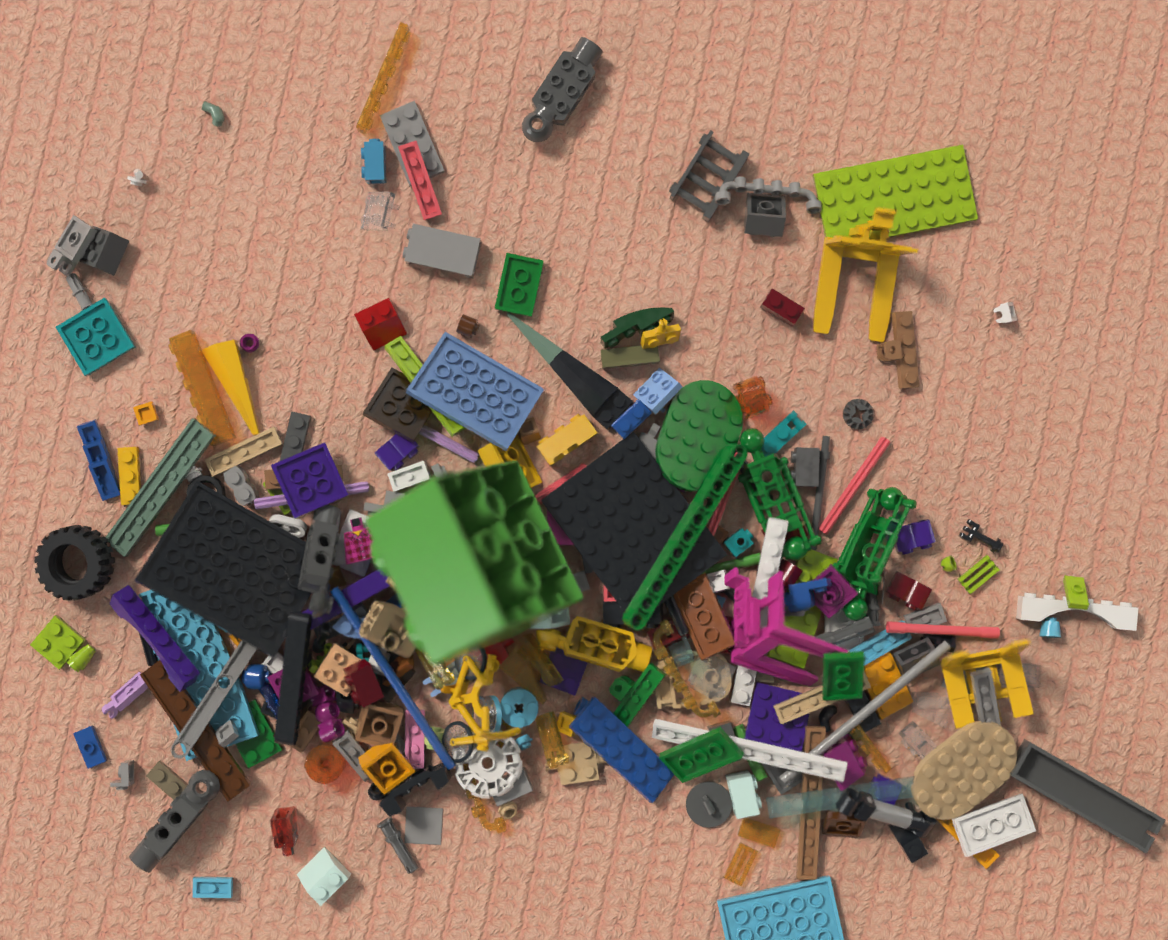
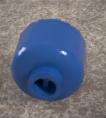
M250 664L242 672V682L248 689L263 690L270 683L267 677L272 675V672L264 664Z

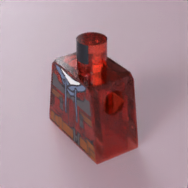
M295 806L276 808L270 819L274 846L276 849L282 848L283 856H291L294 854L293 846H295L298 839Z

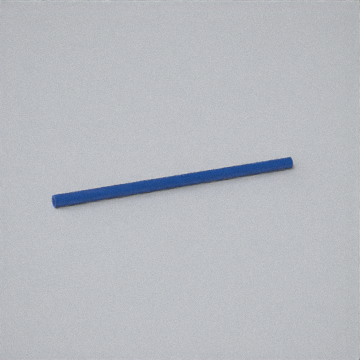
M337 586L330 593L359 635L362 622ZM359 635L446 769L450 770L456 764L378 646Z

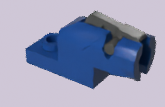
M831 578L788 585L789 591L783 593L784 616H804L806 610L816 605L813 589H815V593L827 591L826 587L832 586Z

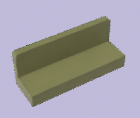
M642 346L600 350L602 369L660 363L658 346L643 349Z

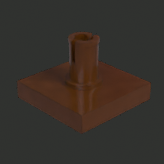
M839 810L838 812L828 811L822 825V834L860 837L867 822L856 819L854 814L846 816Z

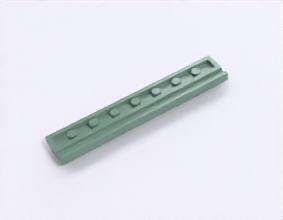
M196 418L190 420L106 536L111 546L124 557L129 556L216 435L199 423Z

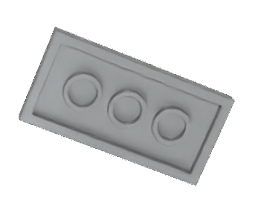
M415 101L380 115L409 186L412 185L398 148L400 145L417 141L429 178L445 172Z

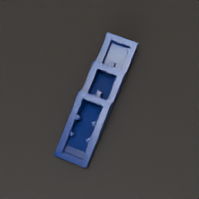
M97 420L77 425V430L84 444L82 447L89 462L88 467L102 501L119 496L120 487Z

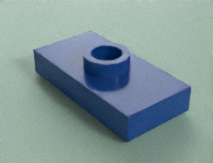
M93 725L73 733L87 769L107 761Z

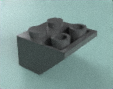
M93 226L97 232L80 262L115 276L129 240L110 231Z

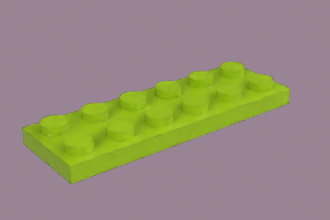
M811 549L805 558L795 563V566L803 570L795 584L812 581L830 564L833 565L837 562L838 559ZM815 605L811 609L806 610L804 616H784V626L814 637L822 611ZM781 644L767 653L768 657L801 669L805 668L809 655L807 652Z

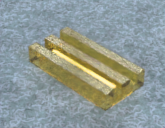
M740 842L723 877L742 886L758 851ZM742 849H745L744 852H743V854H742V857H741V859H740V861H739V863H738V865H737V867H736V869H735V871H734V873H733V875H732V877H731L730 874H731V872H732V870H733V867H734V865H735V863H736V861H737V859H738V857H739V855H740ZM748 852H751L750 858L741 874V877L739 880H737V875L747 857Z

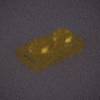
M746 817L742 819L737 835L775 848L781 829Z

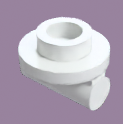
M140 169L134 170V177H127L128 180H131L130 184L142 186V183H147V180L142 179L143 173Z

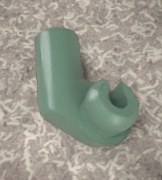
M204 101L202 110L211 114L212 124L216 127L222 126L225 119L222 109Z

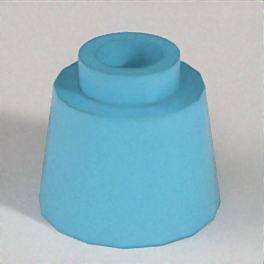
M1046 617L1045 621H1042L1039 637L1061 638L1060 622L1057 621V618Z

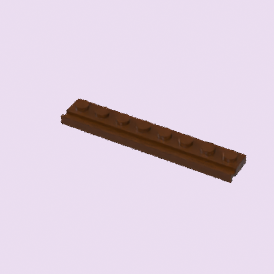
M159 660L145 672L141 673L140 676L179 733H181L198 706L186 689L179 692L168 678L169 675ZM208 723L191 750L204 769L217 776L220 783V792L228 802L251 786L252 783L227 747L224 748L219 744L215 730Z

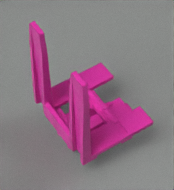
M735 567L725 574L724 585L735 589L734 619L731 621V630H734L735 646L731 650V663L787 681L811 686L818 681V676L763 655L780 644L819 657H823L826 653L850 652L839 646L784 626L782 571L777 572L768 579V596L761 600L751 596L749 578L739 575L738 568ZM768 607L769 625L761 629L760 612Z

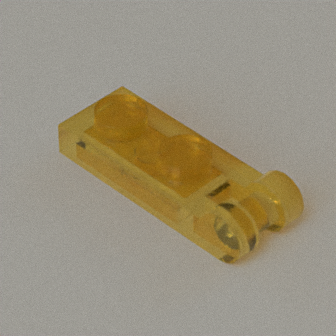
M417 647L415 648L437 690H441L446 684L449 685L455 681V676L452 672H449L445 662L433 665L425 652Z
M554 711L537 716L535 721L548 767L555 769L559 765L568 764L569 756L565 753Z

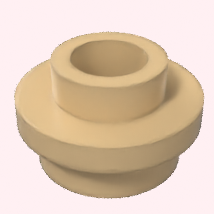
M513 801L506 802L499 807L498 812L504 819H511L517 814V805Z

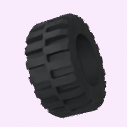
M81 525L59 528L50 532L49 536L42 539L41 543L43 545L37 547L36 552L39 554L34 557V563H37V568L34 569L36 574L39 573L40 578L38 581L40 584L44 583V589L48 593L53 592L52 595L54 597H62L63 600L67 601L80 600L103 590L104 585L108 584L111 580L109 575L114 572V568L111 566L115 563V557H111L110 553L113 552L111 546H107L108 540L106 537L101 538V533L98 530H92L89 526ZM69 545L78 547L86 556L87 571L81 580L71 578L64 570L62 557Z

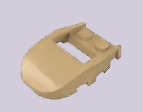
M689 651L651 662L666 674L655 690L658 709H662L661 707H701V705L722 700L731 689L732 682L729 664L720 653L702 661L697 651ZM690 659L696 697L676 700L670 662Z

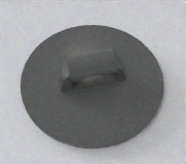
M702 782L694 786L688 793L686 810L691 820L699 826L707 828L719 826L727 820L731 813L732 800L730 794L718 783Z

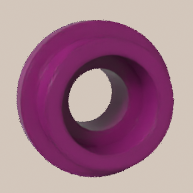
M245 334L240 339V347L243 351L252 353L258 349L259 339L254 334ZM248 340L253 341V345L251 347L247 346Z

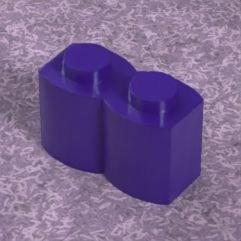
M395 434L375 452V455L389 471L393 469L396 471L404 465L403 460L407 457L411 459L419 452L417 450L419 445L416 441L412 443Z
M925 519L902 526L895 548L896 552H902V555L914 552L913 548L916 547L921 549L932 547L931 543L936 541L930 520Z

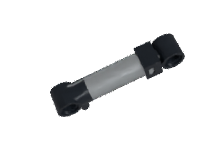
M846 788L836 802V808L846 816L854 814L856 819L866 822L871 818L911 830L921 838H925L937 822L935 818L926 815L922 810L915 812L912 802L905 803V808L875 800L872 794L863 791L858 792L852 788Z

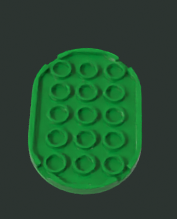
M709 380L694 381L682 387L669 404L657 439L655 455L663 476L672 485L681 490L698 492L725 446L729 443H738L743 427V414L738 400L726 387ZM727 465L724 467V473L727 471Z

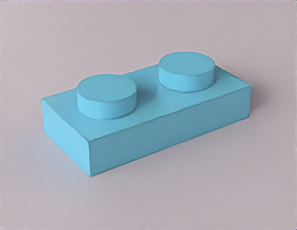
M233 877L193 878L192 898L233 897Z

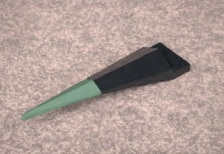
M507 312L508 317L592 417L606 430L633 403L618 387Z

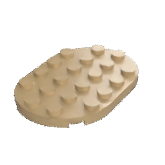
M976 721L960 728L927 754L917 765L913 773L915 775L913 785H911L912 797L917 806L926 815L940 820L954 819L970 811L1009 779L1017 760V747L1013 737L1006 729L994 722Z

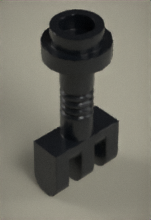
M968 519L966 523L973 527L970 529L964 526L962 529L969 534L966 535L960 532L958 536L968 542H971L974 537L990 546L991 552L999 553L1004 544L1001 542V539L993 540L977 531L980 525Z

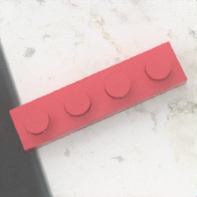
M417 141L398 146L423 219L426 220L441 215L442 212Z

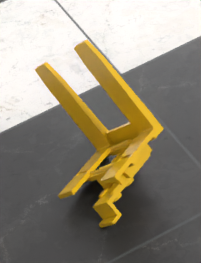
M874 209L873 221L868 220L865 224L856 225V227L849 229V236H852V238L835 235L834 238H824L814 307L813 332L829 333L834 315L842 257L877 262L868 339L884 342L889 325L899 256L918 253V249L886 242V239L889 238V229H892L896 210Z
M1029 640L1013 642L999 649L969 654L968 651L954 653L941 659L940 664L955 729L975 722L971 704H975L970 673L975 672L976 668L989 667L992 671L996 700L1009 697L1014 718L1034 714L1020 658V653L1030 645ZM997 664L1002 666L1006 688H1001ZM963 671H965V676H966V680H967L968 689H969V693H970V694H968V691H967V686H966V682H965V678H964V673H963ZM998 705L999 717H1000V722H1001L1002 719H1001L1000 709H999V705Z

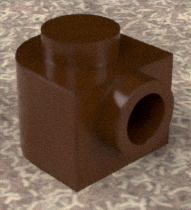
M463 314L456 332L472 338L479 330L478 320Z

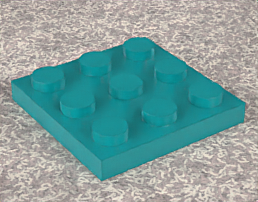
M105 297L56 326L57 331L86 377L136 347Z

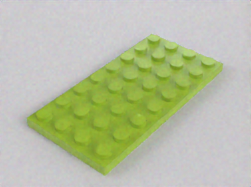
M963 145L813 174L817 200L822 203L820 215L825 237L834 238L835 235L852 238V236H849V229L856 227V225L865 224L868 220L873 221L874 209L876 208L896 210L892 229H889V237L978 219Z

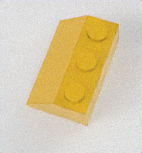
M518 433L507 451L493 443H489L477 450L485 466L517 461L531 488L542 483Z

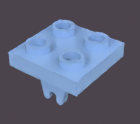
M659 368L633 395L637 400L640 399L654 414H657L659 411L663 413L665 411L663 407L682 388V385Z

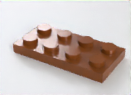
M706 573L698 576L673 595L702 661L735 646V637Z

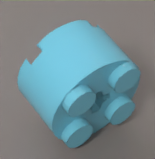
M526 687L509 689L504 694L500 703L502 719L512 727L522 728L530 725L535 720L539 710L537 696ZM517 703V704L519 705V704L522 703V704H523V711H522V710H518V711H517V710L515 709V708H516V705H515V704Z

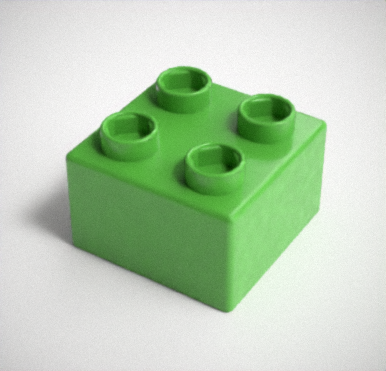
M517 461L434 476L368 516L365 520V524L373 539L371 543L373 561L377 568L392 580L406 609L405 625L408 636L419 650L427 654L429 661L433 665H439L516 636L583 600L582 592Z

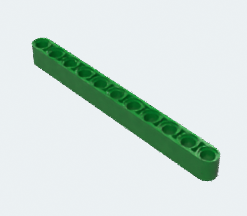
M729 443L725 446L624 612L623 622L625 625L635 630L644 628L746 460L748 451L745 446L735 443ZM737 449V455L734 457V451ZM727 465V471L724 473V467ZM717 482V488L714 490V483ZM707 498V504L704 506V500ZM697 515V521L694 523L693 519ZM687 531V538L683 539V535ZM677 548V554L673 556V552ZM667 565V570L663 573V568ZM657 582V587L653 590V584ZM647 599L646 605L642 606L643 601ZM637 616L636 622L632 623L633 617Z

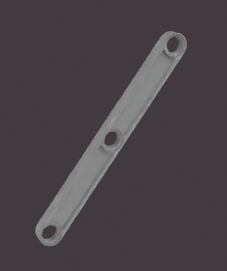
M244 641L240 642L173 743L171 753L174 757L184 758L190 752L257 649ZM222 677H227L230 680V685L227 688L219 686V680ZM177 744H183L186 747V752L183 755L175 753V746Z

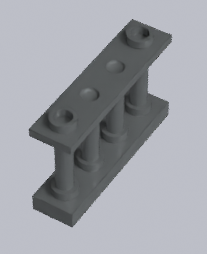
M710 130L708 135L703 134L699 141L701 146L679 182H674L669 190L671 200L677 194L702 209L701 212L704 213L702 219L707 222L710 221L719 206L715 202V194L719 192L720 187H715L692 173V168L698 162L721 176L724 184L734 181L750 155L744 150L741 154H734L711 140L714 133L712 130ZM708 146L731 160V163L734 164L731 171L728 169L724 170L701 156L705 147ZM686 178L712 193L711 196L714 197L712 202L705 203L682 189L681 186Z

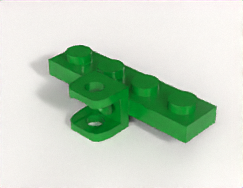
M650 663L636 682L626 675L616 678L609 687V691L621 703L613 714L629 727L666 674L653 663Z

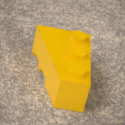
M577 414L570 419L571 423L566 427L561 425L554 430L555 434L550 438L546 436L538 442L539 445L536 447L550 466L597 434V431L585 414L582 416Z

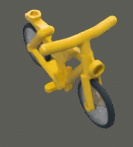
M485 648L455 658V667L459 673L456 685H443L441 687L442 693H453L449 699V705L453 709H458L468 723L467 725L463 722L455 721L450 723L444 730L442 745L455 763L466 761L472 754L475 743L477 744V750L488 751L489 742L508 739L521 733L519 727L504 732L489 731V707H481L479 693L483 686L493 684V675L499 668V661L496 660L497 655H488L487 661ZM477 679L472 692L466 694L470 680ZM472 703L476 715L482 718L481 728L466 709L465 704Z

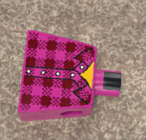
M361 517L351 519L352 531L344 533L346 564L372 559L371 543L373 539L368 528H364Z

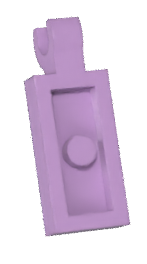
M140 671L111 696L112 700L102 707L103 714L109 712V717L111 719L115 718L118 711L121 712L139 695L145 692L148 686L141 678Z

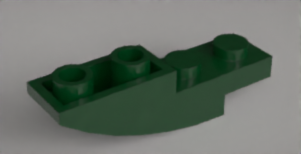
M660 307L626 314L613 321V330L600 336L601 344L604 349L615 347L623 338H630L635 335L636 331L642 337L644 331L657 328L660 319H666L667 324H669L674 318L673 308Z

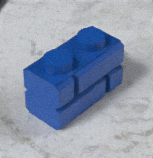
M638 399L611 427L622 439H625L652 412Z

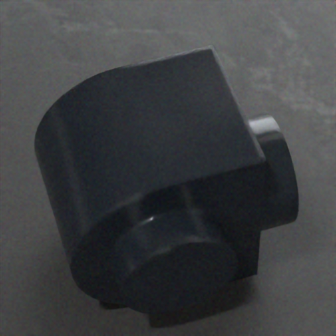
M352 690L347 697L339 692L336 693V704L339 711L353 714L355 709H359L360 705L358 703L355 704L351 698Z

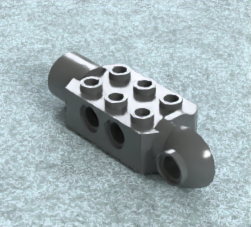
M201 770L191 776L187 787L170 804L172 808H169L158 818L159 824L157 823L148 830L142 841L129 855L131 861L138 868L150 873L207 807L208 802L217 796L220 790V783L214 773ZM200 782L206 784V786H207V790H206V791H201V790H200V788H199V783H200Z

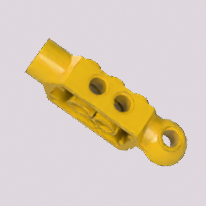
M577 616L570 623L566 637L561 636V632L551 628L536 630L540 648L554 652L556 648L563 649L565 656L617 672H621L625 667L644 672L649 664L652 653V646L636 642L633 632Z

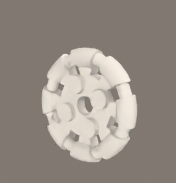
M512 737L500 740L505 743L502 749L496 745L499 740L489 742L488 751L477 750V744L475 743L470 757L464 762L455 763V776L464 790H469L472 792L471 795L475 797L490 799L491 796L500 797L514 787L513 784L521 776L523 760L520 758L521 750ZM469 745L457 747L454 758L461 759L464 757ZM512 755L513 762L508 763L506 756ZM487 757L493 760V765L489 769L484 768L482 764L483 760ZM469 763L470 770L464 771L463 764ZM505 772L511 774L507 780L502 778ZM473 778L479 781L477 786L471 783ZM495 782V788L489 789L488 783Z

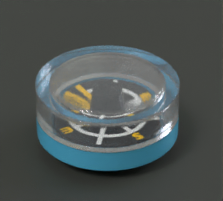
M494 695L479 696L481 707H489V731L499 732L502 722V710L498 698ZM472 709V717L481 728L482 718L478 717L474 709Z

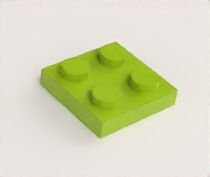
M55 615L30 646L60 670L86 639L58 615Z

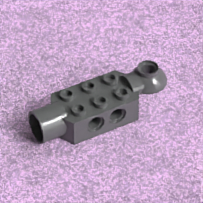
M581 37L572 52L563 51L532 98V105L535 111L529 113L522 122V131L528 140L533 142L545 141L552 134L553 124L565 125L594 81L595 70L593 67L603 51L591 40ZM541 122L543 126L541 129H534L532 127L533 123Z
M326 505L314 510L299 577L298 589L313 593L309 610L313 611L312 618L321 617L325 613L330 614L333 604V597L329 596V579L331 580L334 568H331V565L336 558L337 551L334 548L335 544L337 545L340 533H338L342 512L339 508L332 505Z

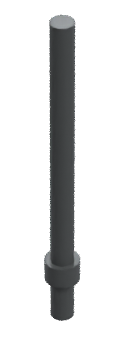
M830 436L822 437L819 455V487H816L812 529L815 536L819 534L827 460H830ZM811 546V549L816 551L817 546Z

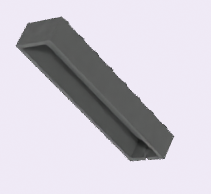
M1025 739L1017 751L1016 764L1010 773L1012 777L1147 854L1155 838L1148 835L1146 831L1149 830L1158 835L1165 822L1164 818Z

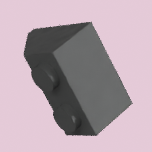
M747 193L744 233L783 237L786 221L785 196Z

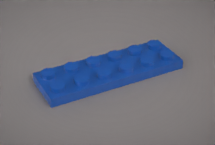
M596 697L590 699L569 726L650 803L656 800L674 776L659 757Z

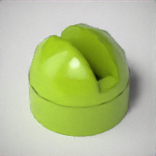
M953 556L942 559L940 565L944 566L942 568L943 571L952 572L957 570Z

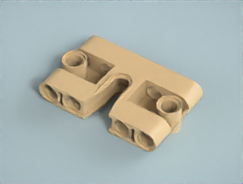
M388 577L386 583L397 592L392 580ZM375 601L360 627L359 635L403 658H409L416 648L406 630L405 619L407 612L405 607L399 608L390 603Z

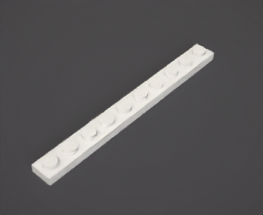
M768 518L752 594L754 598L761 600L768 596V579L778 572L788 520ZM768 607L760 612L761 629L767 626ZM737 666L731 703L750 706L757 671Z
M655 719L652 738L681 744L709 731ZM729 736L744 752L742 759L844 781L847 762Z

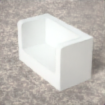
M426 461L387 473L393 492L431 479Z

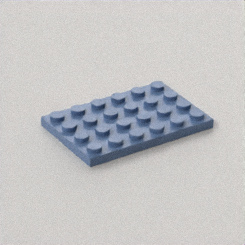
M444 332L407 388L406 393L507 451L544 389Z

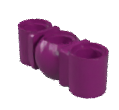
M323 684L318 686L321 693L310 698L313 703L312 706L316 707L315 717L321 723L318 725L319 736L322 741L327 743L342 737L345 734V728L342 724V719H338L339 708L334 703L336 701L335 690Z

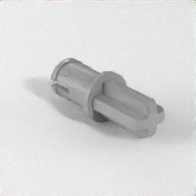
M73 273L67 276L66 280L73 291L72 296L76 297L81 310L83 311L93 305L86 293L87 289L82 286L77 274Z

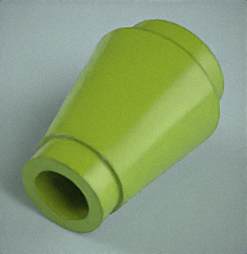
M87 644L70 656L67 663L76 672L84 670L96 650Z

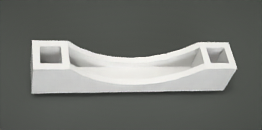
M1024 593V596H1018L1016 619L1040 622L1057 612L1083 610L1096 615L1111 628L1136 631L1138 608L1132 607V603L1120 602V605H1113V601L1101 600V604L1093 603L1094 599H1088L1089 607L1087 610L1068 608L1066 596H1063L1062 600L1055 599V595L1044 594L1043 598H1037L1034 593Z

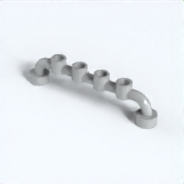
M740 176L734 179L735 182L730 181L722 184L719 192L715 194V202L718 205H727L731 202V194L727 191L729 189H735L736 192L753 191L755 194L765 192L771 193L773 196L786 194L792 198L805 196L809 199L806 203L808 213L817 214L822 211L821 201L817 200L815 194L810 190L801 188L799 182H792L789 184V187L782 186V181L780 180L772 181L771 185H764V180L761 178L754 179L753 183H746V178Z

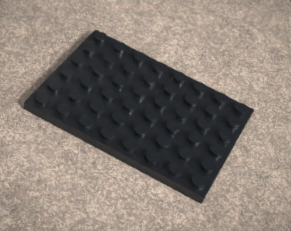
M634 432L541 500L624 612L689 507V503L679 490L663 476L659 464ZM697 515L693 519L694 523L697 521ZM706 526L657 607L727 555ZM687 531L684 533L683 539L687 538ZM677 548L674 550L673 556L677 554ZM667 565L664 566L663 573L666 572ZM657 582L653 584V590L657 587ZM647 599L643 601L642 606L646 605ZM637 616L633 617L632 623L636 622Z
M198 481L195 482L135 578L137 583L273 658L286 637L290 612H301L312 593L298 589L306 545L305 541Z

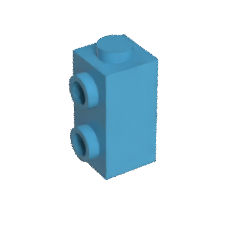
M369 139V142H364V148H361V159H364L365 167L361 168L362 178H365L367 184L386 183L385 144L380 139Z

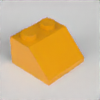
M393 743L373 746L358 757L362 770L384 795L415 772L412 765Z

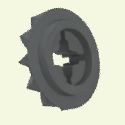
M863 399L849 401L843 410L845 423L853 429L866 428L872 422L874 416L873 407L868 401ZM857 408L859 411H866L861 415L862 421L859 417L851 418L856 413L855 409Z

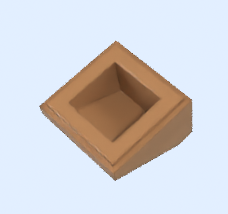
M534 417L526 419L519 430L523 445L541 439Z

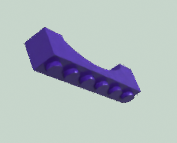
M127 585L114 593L109 605L120 618L129 622L148 642L169 675L168 678L179 692L195 683L200 672L133 589Z

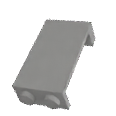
M413 224L412 228L408 229L407 239L409 243L408 247H404L402 258H405L406 264L414 263L463 274L465 277L473 279L482 242L480 238Z

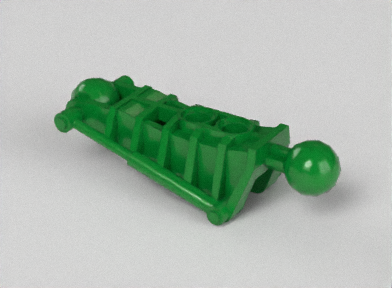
M747 429L740 437V445L747 448V451L752 454L754 461L744 465L743 474L738 475V480L743 483L764 533L766 532V524L769 517L788 520L786 533L798 528L801 537L794 536L787 539L783 545L780 560L783 557L786 560H801L805 558L808 551H811V546L814 547L821 544V537L814 534L804 510L803 501L787 466L789 463L788 459L785 457L780 458L775 453L765 456L762 450L765 442L764 435L758 429ZM766 471L772 474V479L769 482L762 480V474ZM752 482H754V485L756 487L755 491L753 490V487L751 485ZM785 485L788 486V488H789V490H790V493H788L787 488H786ZM773 489L779 491V497L776 500L769 498V492ZM756 496L760 497L762 504H759ZM792 498L795 502L796 507L793 506V503L791 501ZM785 501L790 509L786 513L783 512L780 504ZM777 505L780 515L773 517L769 508ZM764 509H765V512H766L767 517H768V518H766V519H765V516H764L763 511H762V510H764ZM798 511H800L803 520L801 521L799 520L797 515ZM803 525H806L811 538L807 540Z
M888 487L885 490H868L867 497L869 500L858 523L855 524L838 562L833 564L858 591V594L843 606L845 616L852 621L860 620L866 616L868 610L867 604L864 601L866 594L878 595V587L882 582L881 575L899 538L898 534L909 510H914L917 506L916 500L907 498L896 487ZM874 499H875V502H874L872 511H869V509H870V507H871V505H872V503H873V501H874ZM882 509L894 511L892 517L888 519L880 517ZM873 534L879 535L876 544L870 543Z

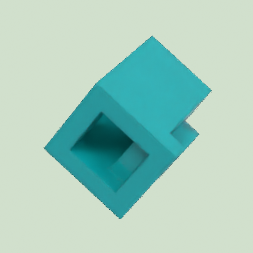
M740 528L724 540L723 543L731 554L737 557L754 544L752 542L754 537L748 529L744 531L743 528ZM739 538L744 540L743 545L737 544Z

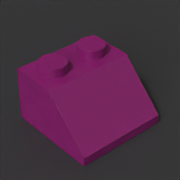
M849 734L841 738L824 752L822 756L847 762L844 781L835 780L840 791L845 790L864 776L867 769L865 757L860 755L856 741Z

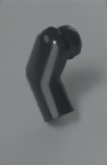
M827 705L819 713L820 726L825 727L826 732L831 731L829 720L837 713L835 705Z

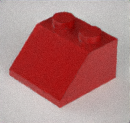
M390 298L384 299L354 314L373 351L385 346L399 336L404 337L408 335Z

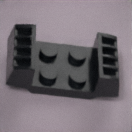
M443 763L435 766L427 765L424 769H420L395 786L382 799L379 806L389 817L402 812L406 806L402 797L410 793L415 785L420 787L431 778L437 790H440L449 782L452 776L451 772L446 769Z

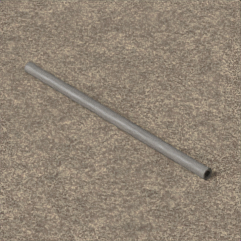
M946 641L942 642L808 754L821 756L950 650V645ZM788 769L780 776V779L787 784L800 772Z

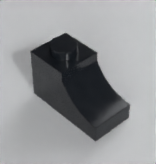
M891 824L888 825L905 856L911 863L928 854L920 838L911 830Z

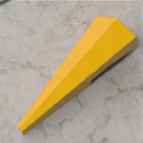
M233 339L202 349V353L253 436L259 434V427L248 380L244 373L238 342Z

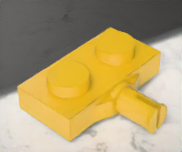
M660 319L657 328L642 333L640 342L642 348H655L659 345L673 344L679 341L681 333L679 324L667 326V320Z

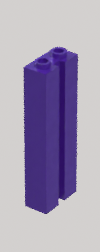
M378 569L341 590L351 607L388 588L389 585L386 583L388 577ZM334 598L330 614L325 613L321 617L312 618L311 630L343 613ZM307 609L302 613L312 614L313 611Z

